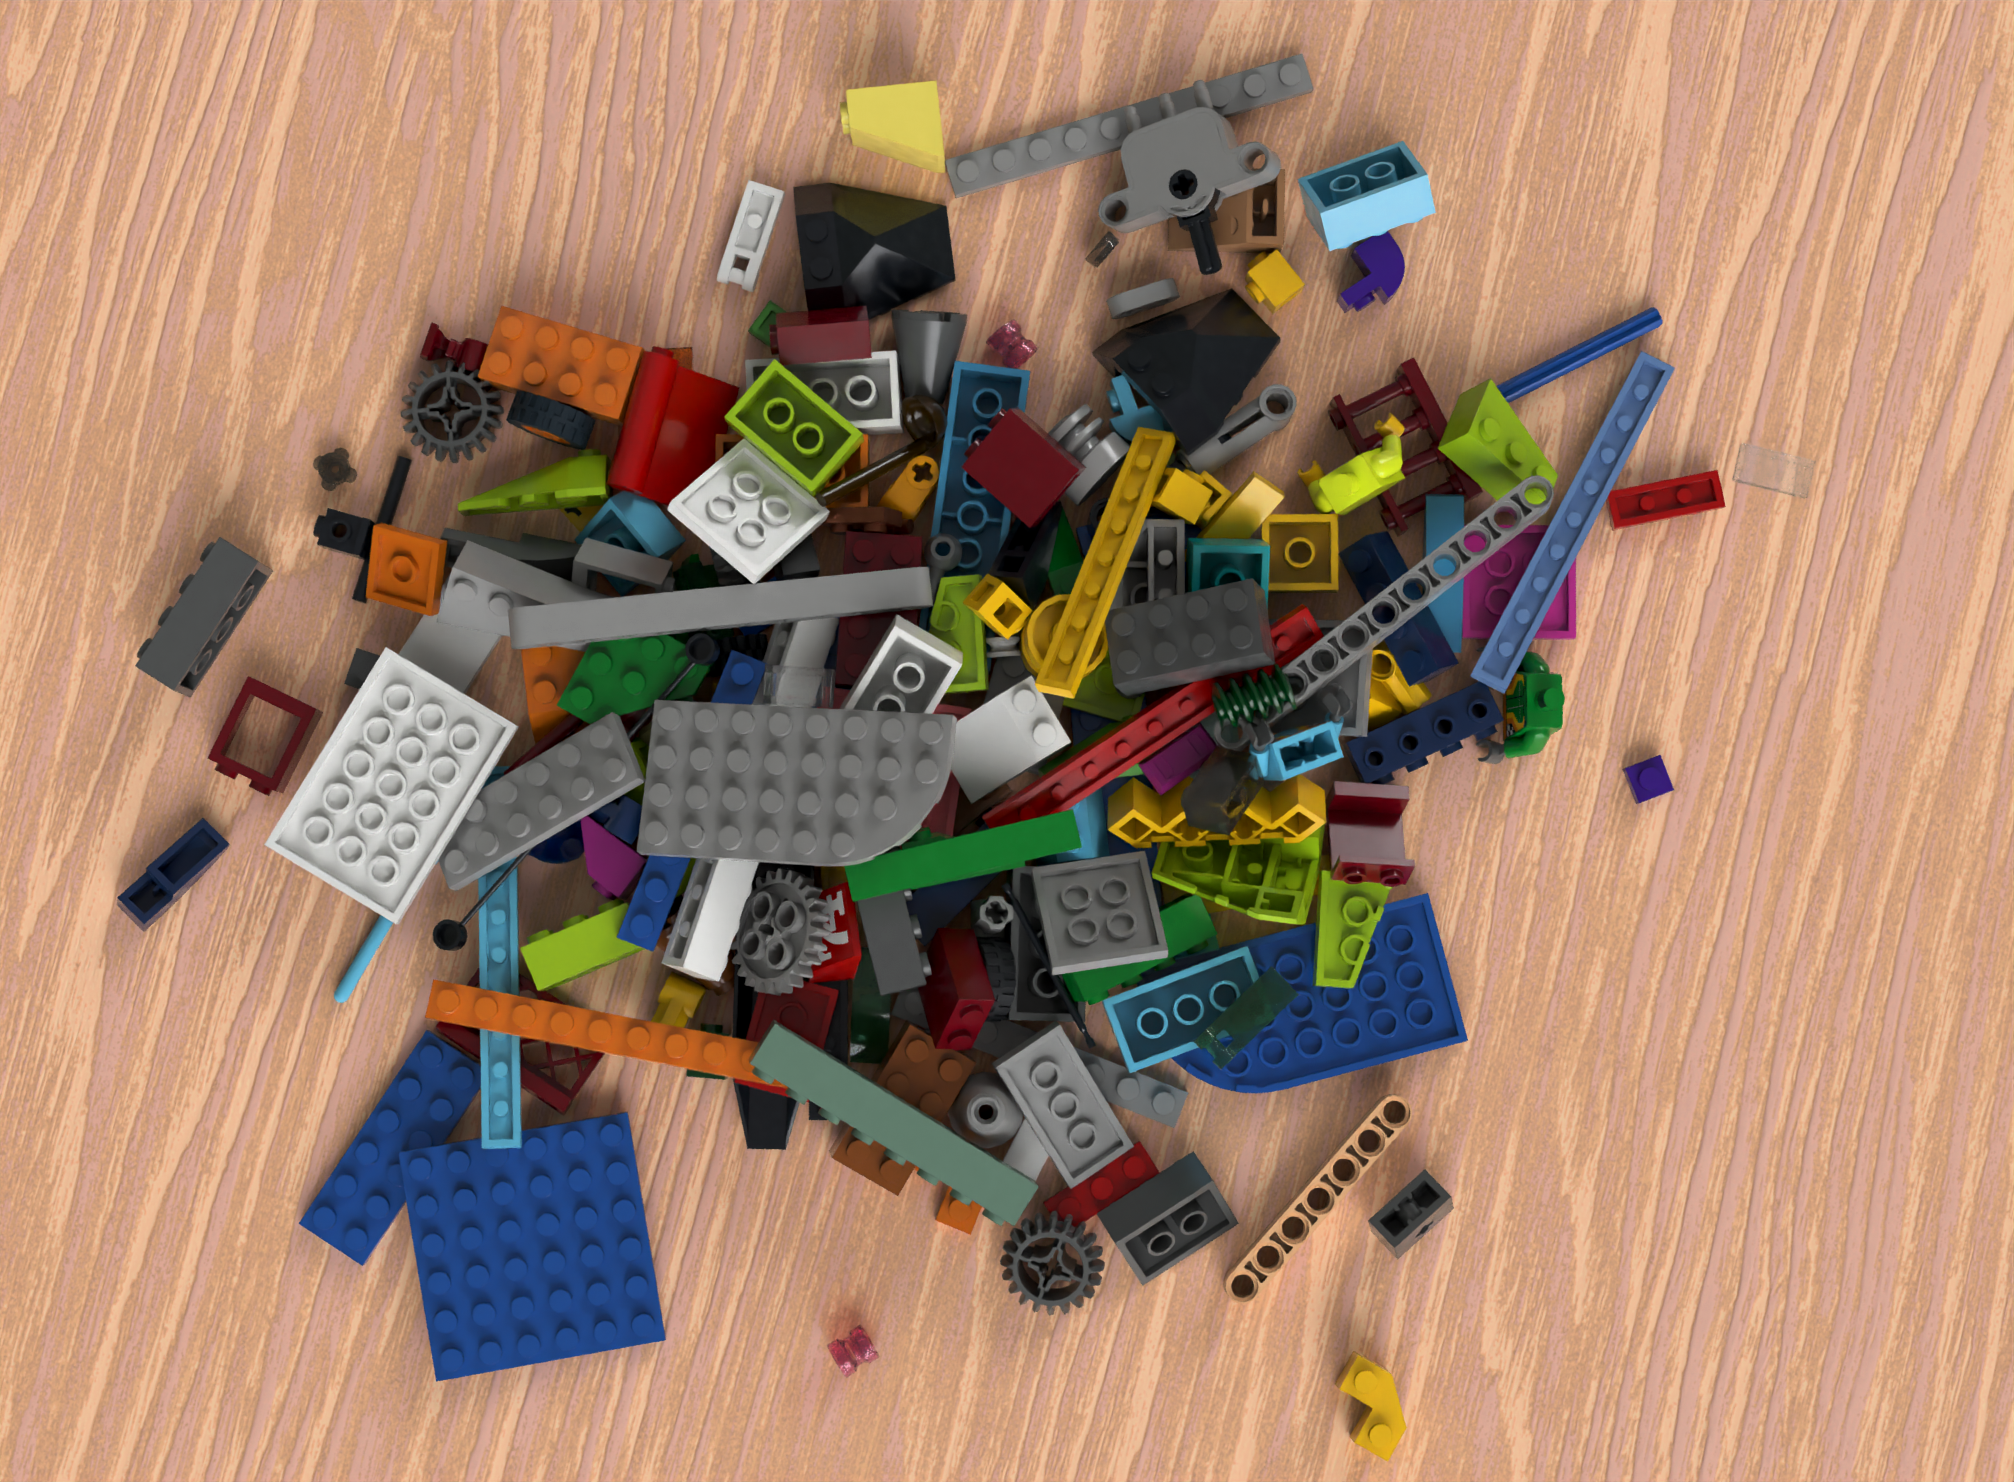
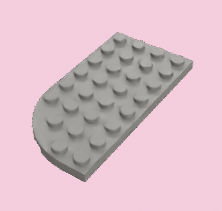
M655 700L637 853L652 856L812 866H848L875 859V856L888 851L896 845L900 846L911 838L922 827L920 824L930 813L935 803H939L951 772L957 718L954 715Z

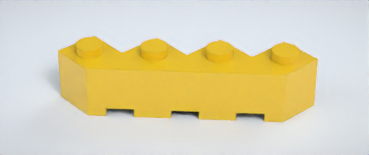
M1242 773L1217 794L1188 776L1162 796L1133 777L1108 797L1107 830L1135 848H1152V842H1175V847L1206 846V841L1229 840V845L1261 844L1260 839L1284 838V843H1300L1326 823L1325 790L1301 774L1288 778L1273 791L1269 792Z

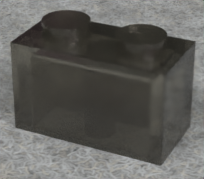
M1216 746L1209 758L1202 763L1200 771L1191 784L1184 789L1180 798L1188 826L1230 835L1265 783L1256 755Z

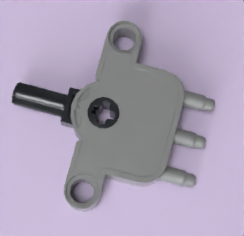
M1197 80L1193 83L1196 108L1177 114L1170 94L1163 93L1158 97L1163 120L1142 127L1140 116L1137 115L1134 106L1125 108V122L1129 134L1123 141L1120 151L1129 187L1104 197L1100 202L1098 212L1101 221L1105 225L1121 233H1131L1172 217H1177L1180 228L1190 232L1200 272L1203 275L1217 273L1222 269L1211 222L1218 220L1216 211L1221 206L1223 199L1272 181L1280 172L1281 161L1274 151L1262 143L1249 142L1238 146L1230 122L1214 111L1205 82ZM1264 154V165L1254 171V160L1259 155ZM1125 205V216L1121 220L1116 221V211Z

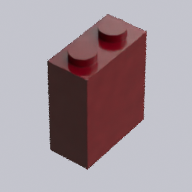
M866 306L776 313V324L769 325L771 355L779 354L781 365L872 358Z
M1010 408L1008 411L1001 409L990 421L988 426L992 430L983 441L977 438L966 450L964 455L968 459L961 468L1031 528L1041 522L1086 467L1020 408Z
M938 928L926 952L932 974L925 977L926 985L917 988L935 1049L971 1050L995 1002V998L974 929Z

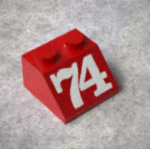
M844 882L823 890L819 896V899L827 900L828 902L822 913L830 915V919L823 923V929L829 930L830 935L822 937L821 942L826 945L827 951H818L817 956L821 960V965H811L813 978H808V983L855 978L862 952L855 902L852 901L848 882Z

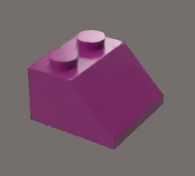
M587 815L581 819L587 873L595 880L592 887L609 900H615L616 897L627 900L637 887L648 859L637 853L634 848L622 839L604 829L603 825Z

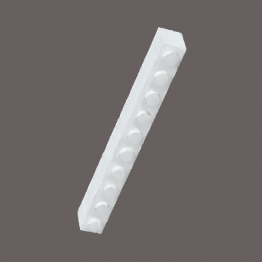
M825 618L776 623L763 662L767 663L768 667L752 705L812 708V701L818 683L823 677L824 665L830 647L835 641V631L839 619ZM696 858L662 964L696 978L719 982L721 974L727 966V956L733 938L738 932L740 917L746 899L751 893L752 881L759 862Z

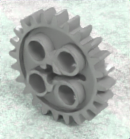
M778 869L777 872L767 871L766 878H756L757 888H752L749 898L745 902L740 917V926L736 933L737 940L731 944L730 949L738 951V954L732 960L733 964L741 965L737 975L746 977L745 985L754 987V991L781 996L782 993L791 994L793 987L802 988L803 977L813 978L811 965H821V960L817 956L818 951H827L826 945L821 941L822 937L830 935L829 930L823 929V923L830 919V915L822 913L828 902L827 900L819 899L822 889L813 886L814 879L805 877L804 873L785 869Z

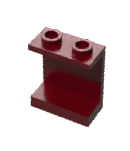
M1334 781L1325 800L1331 880L1344 881L1347 884H1359L1362 882L1381 883L1388 887L1400 884L1406 885L1415 868V860L1405 858L1402 813L1410 800L1409 786Z

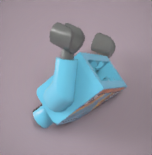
M1342 688L1339 689L1335 696L1329 693L1324 697L1323 703L1330 711V713L1326 714L1324 722L1294 727L1273 735L1265 718H1262L1261 724L1255 728L1252 727L1251 723H1248L1244 730L1251 742L1249 747V769L1251 773L1256 777H1261L1262 780L1282 781L1343 758L1338 740L1344 722L1342 716L1346 715L1353 708V704Z

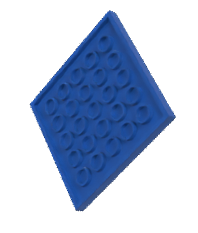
M628 1112L522 1130V1148L482 1149V1137L400 1151L398 1153L436 1382L666 1340Z

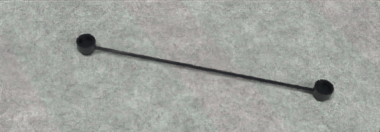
M703 633L695 634L689 638L686 643L685 652L691 662L657 700H665L696 664L709 666L718 659L720 647L716 639ZM654 704L627 733L629 739L651 716L654 711ZM534 847L516 858L461 922L446 919L440 921L435 926L433 940L437 947L443 950L457 951L465 945L467 941L465 925Z

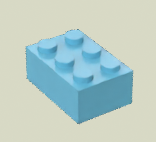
M1404 141L1298 179L1306 216L1329 251L1347 248L1359 240L1385 234L1392 228L1406 223L1418 222L1425 216L1436 213L1428 174Z

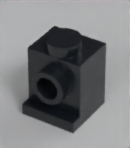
M328 508L326 516H318L313 535L319 538L317 545L324 549L364 560L372 537L373 525L376 524L370 519ZM345 525L347 528L345 536L337 538L335 536L337 526Z

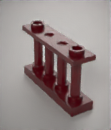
M1414 357L1399 365L1396 370L1398 376L1395 377V382L1348 405H1345L1339 394L1332 398L1330 402L1332 409L1328 410L1334 427L1337 431L1343 429L1355 455L1358 456L1364 452L1382 447L1383 437L1376 432L1363 439L1353 419L1401 395L1404 397L1410 396L1416 409L1412 410L1413 415L1400 421L1405 428L1400 437L1420 428L1421 431L1427 430L1433 442L1429 444V449L1403 461L1401 471L1406 477L1437 462L1438 464L1444 463L1450 476L1446 477L1447 482L1399 506L1396 505L1389 489L1377 495L1383 507L1379 511L1380 517L1387 530L1391 531L1394 529L1397 537L1409 529L1404 519L1425 509V494H1463L1465 504L1477 498L1483 492L1478 483L1438 449L1448 423Z

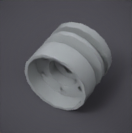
M1087 404L1081 406L1074 413L1065 416L1048 433L1086 467L1065 492L1077 506L1081 505L1095 493L1119 468L1130 448V445L1116 432L1108 434L1102 440L1096 437L1104 423V420L1100 417L1091 422L1087 427L1084 426L1093 412Z

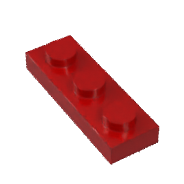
M1718 470L1610 491L1606 499L1612 531L1726 507Z
M1138 1141L1133 1144V1148L1072 1189L1067 1186L1045 1200L1043 1204L1050 1215L1052 1211L1056 1210L1059 1215L1058 1221L1064 1222L1067 1214H1071L1073 1216L1071 1225L1076 1227L1080 1222H1085L1111 1203L1119 1200L1160 1172L1141 1142Z

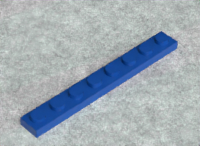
M731 650L711 703L752 705L768 664ZM649 855L617 938L654 952L691 858Z

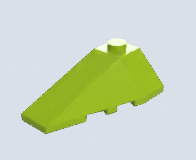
M601 450L578 451V457H568L458 503V511L463 516L604 506L613 497V487L606 484L611 460L607 454L601 455Z

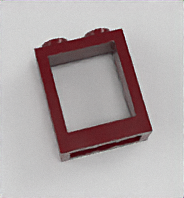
M248 676L211 749L208 759L217 763L214 770L232 779H236L239 773L251 779L249 787L270 796L272 790L284 793L323 712ZM254 696L301 718L272 778L225 756Z

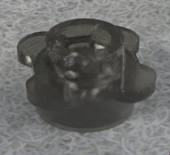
M337 448L334 453L318 456L314 460L313 467L319 472L322 478L321 486L327 491H334L337 485L345 482L353 483L357 478V471L351 468L348 461L349 452L344 448ZM334 466L339 468L337 473L332 472Z

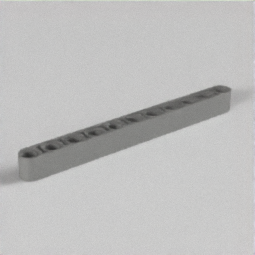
M1539 475L1530 476L1523 480L1283 668L1282 671L1287 674L1288 678H1298L1304 684L1303 690L1299 694L1294 695L1296 706L1299 707L1545 514L1550 508L1554 495L1553 486L1550 481ZM1531 488L1540 489L1544 492L1546 500L1541 504H1531L1526 500L1525 492ZM1500 512H1508L1514 516L1516 523L1510 528H1501L1494 521V517ZM1476 535L1484 540L1485 547L1479 552H1472L1465 547L1464 540L1469 536ZM1440 559H1447L1454 564L1455 571L1448 576H1441L1435 572L1433 565ZM1409 583H1418L1424 588L1425 594L1418 600H1411L1404 595L1403 588ZM1381 606L1389 607L1395 614L1394 619L1387 624L1378 623L1373 617V612ZM1350 630H1357L1363 634L1364 642L1358 647L1351 648L1344 644L1342 640L1343 635ZM1319 654L1331 656L1334 660L1332 668L1323 672L1316 670L1312 665L1315 656ZM1284 701L1283 713L1279 714L1273 707L1272 714L1265 720L1269 727L1272 728L1294 709L1288 701ZM1243 714L1239 715L1238 725L1242 729L1243 735L1235 743H1228L1222 739L1219 722H1216L1214 728L1215 740L1219 748L1224 752L1238 753L1251 744L1244 730V727L1249 722ZM1254 717V720L1251 723V725L1253 728H1255L1259 724H1261L1262 721L1261 719ZM1224 719V728L1232 725L1228 719Z
M912 567L524 606L508 609L511 648L529 649L914 610L932 607L933 599L929 567Z

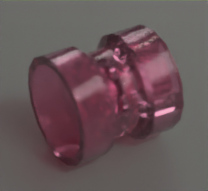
M1015 319L999 328L986 341L992 352H998L1003 358L1002 364L1006 368L1017 369L1038 350V347L1031 339H1026L1021 334L1022 328Z
M861 1325L850 1330L849 1336L843 1340L836 1339L827 1344L833 1359L846 1378L857 1372L858 1366L862 1363H871L880 1357ZM847 1345H849L850 1349L852 1350L853 1354L857 1359L854 1358Z

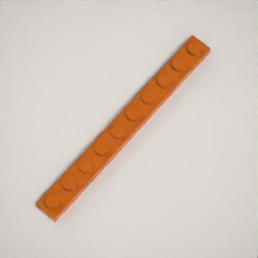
M433 979L425 1015L427 1019L788 1088L776 1079H774L772 1084H769L752 1073L755 1066L749 1063V1057L759 1042Z

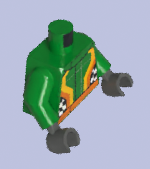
M1485 647L1478 648L1476 651L1483 652ZM1534 652L1525 653L1507 690L1503 694L1504 744L1486 739L1478 741L1476 746L1489 748L1488 755L1484 758H1477L1479 761L1498 764L1503 760L1504 755L1507 758L1537 754L1544 749L1550 735L1562 728L1563 705L1565 702V696L1562 691L1561 674L1550 672V667L1541 655Z

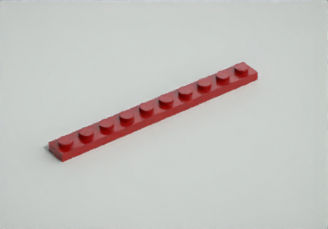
M1303 604L1270 625L1275 664H1278L1280 668L1324 637L1310 611ZM1272 665L1179 685L983 815L984 822L990 829L1068 810L1214 713L1215 709L1211 698L1212 683L1218 682L1222 689L1226 691L1227 679L1233 678L1240 687L1242 684V674L1248 673L1252 680L1256 682L1257 670L1263 669L1269 676L1272 674Z

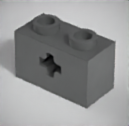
M1423 1170L1368 1220L1371 1232L1398 1260L1454 1209L1452 1197L1426 1170Z

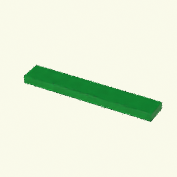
M1070 809L877 855L871 861L844 867L852 901L855 902L1082 848L1074 811Z

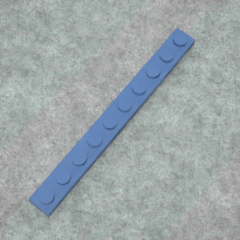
M1643 351L1639 354L1470 677L1503 694L1507 690L1675 367Z

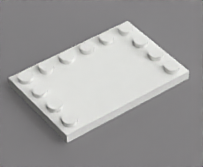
M385 647L264 845L391 922L399 924L519 726Z

